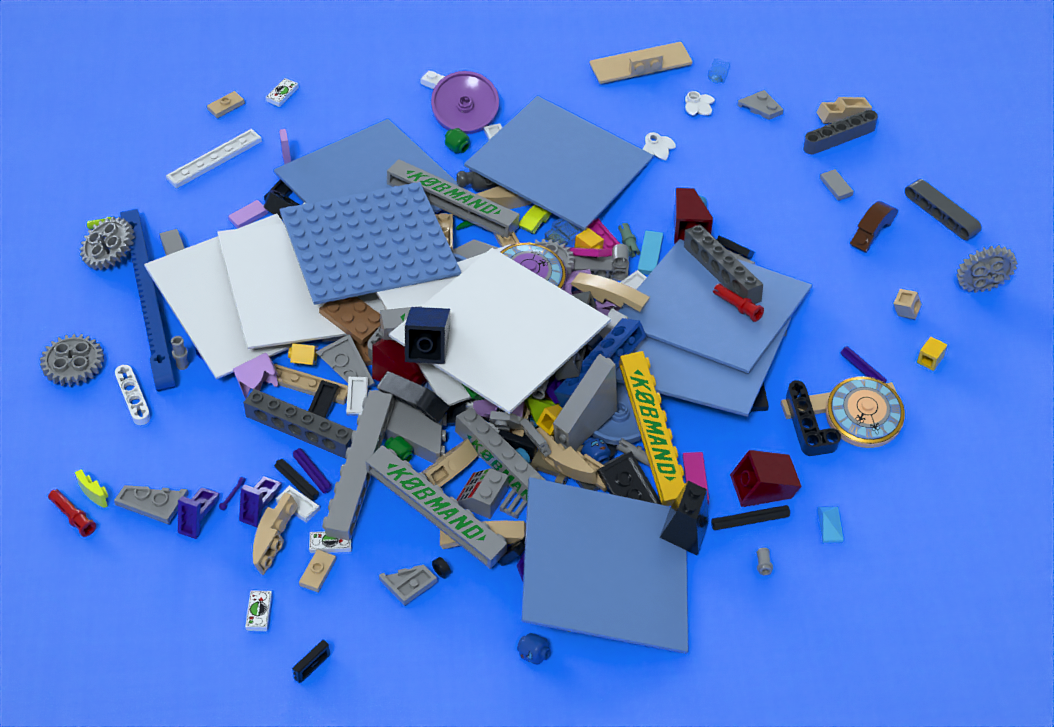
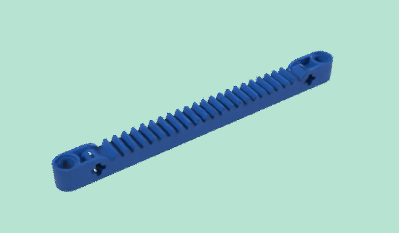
M138 209L120 212L121 219L124 218L134 230L133 235L135 238L131 240L134 244L130 245L129 248L131 249L130 253L151 352L150 364L155 388L157 391L176 387L154 282L144 264L149 262L139 212Z

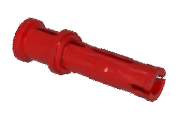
M720 283L714 287L716 289L713 290L715 295L737 307L741 314L748 315L752 321L756 322L762 317L764 308L761 305H755L751 299L742 298Z
M53 489L48 494V499L68 517L69 524L76 527L81 536L87 537L95 531L96 523L93 520H89L86 517V513L83 510H78L58 489Z

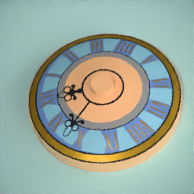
M857 376L841 381L830 392L825 408L829 426L840 432L841 439L851 445L862 448H875L888 444L899 434L905 420L904 405L897 392L888 384L872 377Z

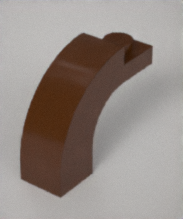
M882 201L874 203L859 222L858 230L850 244L867 253L878 232L884 225L891 226L899 210Z

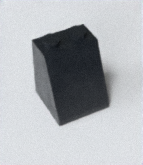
M410 308L405 323V362L445 364L450 332V309Z
M689 480L670 507L660 535L661 539L698 555L709 523L707 489Z

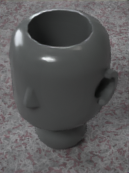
M470 169L469 172L459 171L456 174V181L459 187L471 185L475 191H486L499 186Z

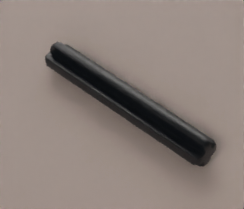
M788 505L712 518L711 526L713 530L786 518L790 516V508Z

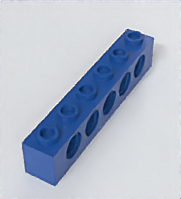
M622 318L583 360L580 375L565 379L554 391L561 407L565 406L599 354L605 358H610L615 363L617 369L620 356L630 354L646 337V333L639 320Z

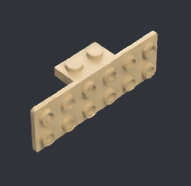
M675 42L590 60L589 65L599 84L692 65L693 61L683 43Z

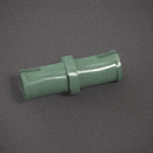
M622 223L624 229H622L621 225L618 227L622 236V243L628 246L629 256L636 257L634 251H636L637 255L640 254L636 244V237L632 234L629 224Z

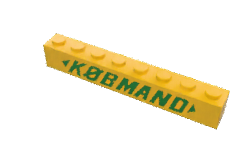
M643 351L620 356L619 367L659 499L662 503L661 505L672 506L686 483H684L682 478L684 476L683 467L681 464L678 465L677 448L671 442L673 439L671 429L667 428L665 423L667 422L666 413L660 407L661 396L659 392L656 393L655 377L649 371L650 361L648 357H645Z

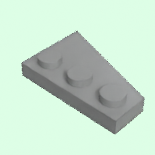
M350 334L316 351V354L347 383L349 377H368V389L376 385Z
M124 485L114 499V503L116 506L169 525L178 511V500L182 496L187 497L189 492L188 489L175 491L164 487L159 490L150 489L148 486Z

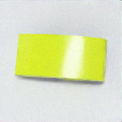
M535 204L520 220L519 227L535 234L542 222L546 223L552 213Z
M82 469L74 472L83 493L97 505L103 508L108 507L106 498L109 496L105 487H100L97 480L92 482L90 476H85Z

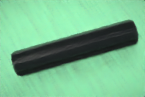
M284 459L276 461L275 468L301 493L312 501L317 499L319 492Z

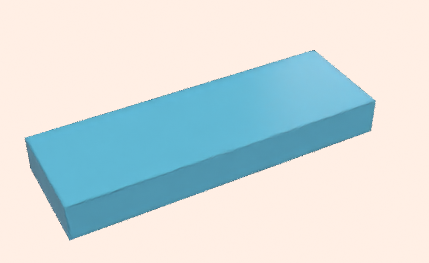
M645 230L638 271L642 274L649 275L658 265L663 232Z

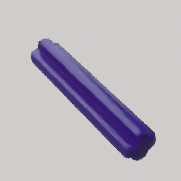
M848 346L841 350V355L867 377L878 379L884 383L887 382V379Z
M301 448L294 450V459L322 493L326 494L331 491L332 485Z

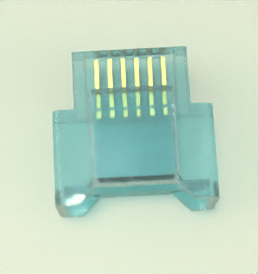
M559 218L552 223L551 229L545 232L544 239L547 241L552 239V243L559 241V245L565 243V247H574L576 235L584 230L576 228L568 221Z

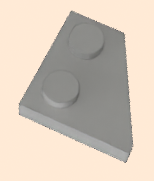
M765 90L742 98L737 102L738 107L746 106L751 109L750 112L761 115L768 120L783 115L784 111Z
M491 411L490 420L499 431L500 429L507 432L510 429L523 430L520 421L525 418L513 413Z
M424 564L414 566L411 569H400L395 574L385 575V573H381L379 575V580L404 606L437 583V577Z

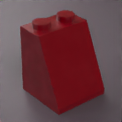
M676 188L674 244L679 239L684 240L686 229L701 225L711 234L713 217L694 188Z
M383 339L373 344L372 379L381 381L385 373L389 371L419 385L427 382L417 363L405 362V347L395 340Z
M749 450L730 474L741 507L792 499L802 487L791 457L788 454Z

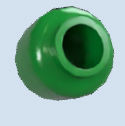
M460 128L448 130L445 134V145L455 154L467 151L470 146V137Z
M401 436L390 437L384 444L387 449H392L402 461L409 462L414 455L412 453L413 446Z

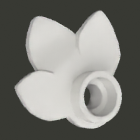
M690 91L685 97V109L692 116L697 113L707 116L712 114L709 104H712L715 99L707 94L700 95L697 91Z
M650 132L645 136L643 150L661 160L666 161L669 150L676 148L675 142L667 136H660L656 132Z

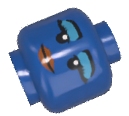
M591 437L585 440L584 446L581 449L583 456L587 454L601 464L610 460L611 451L603 439Z
M534 633L522 636L517 645V651L521 659L537 665L547 660L551 653L548 640Z

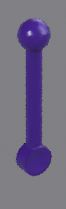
M244 477L239 478L235 488L225 501L219 504L220 510L227 508L228 502L240 486L245 484L246 479Z

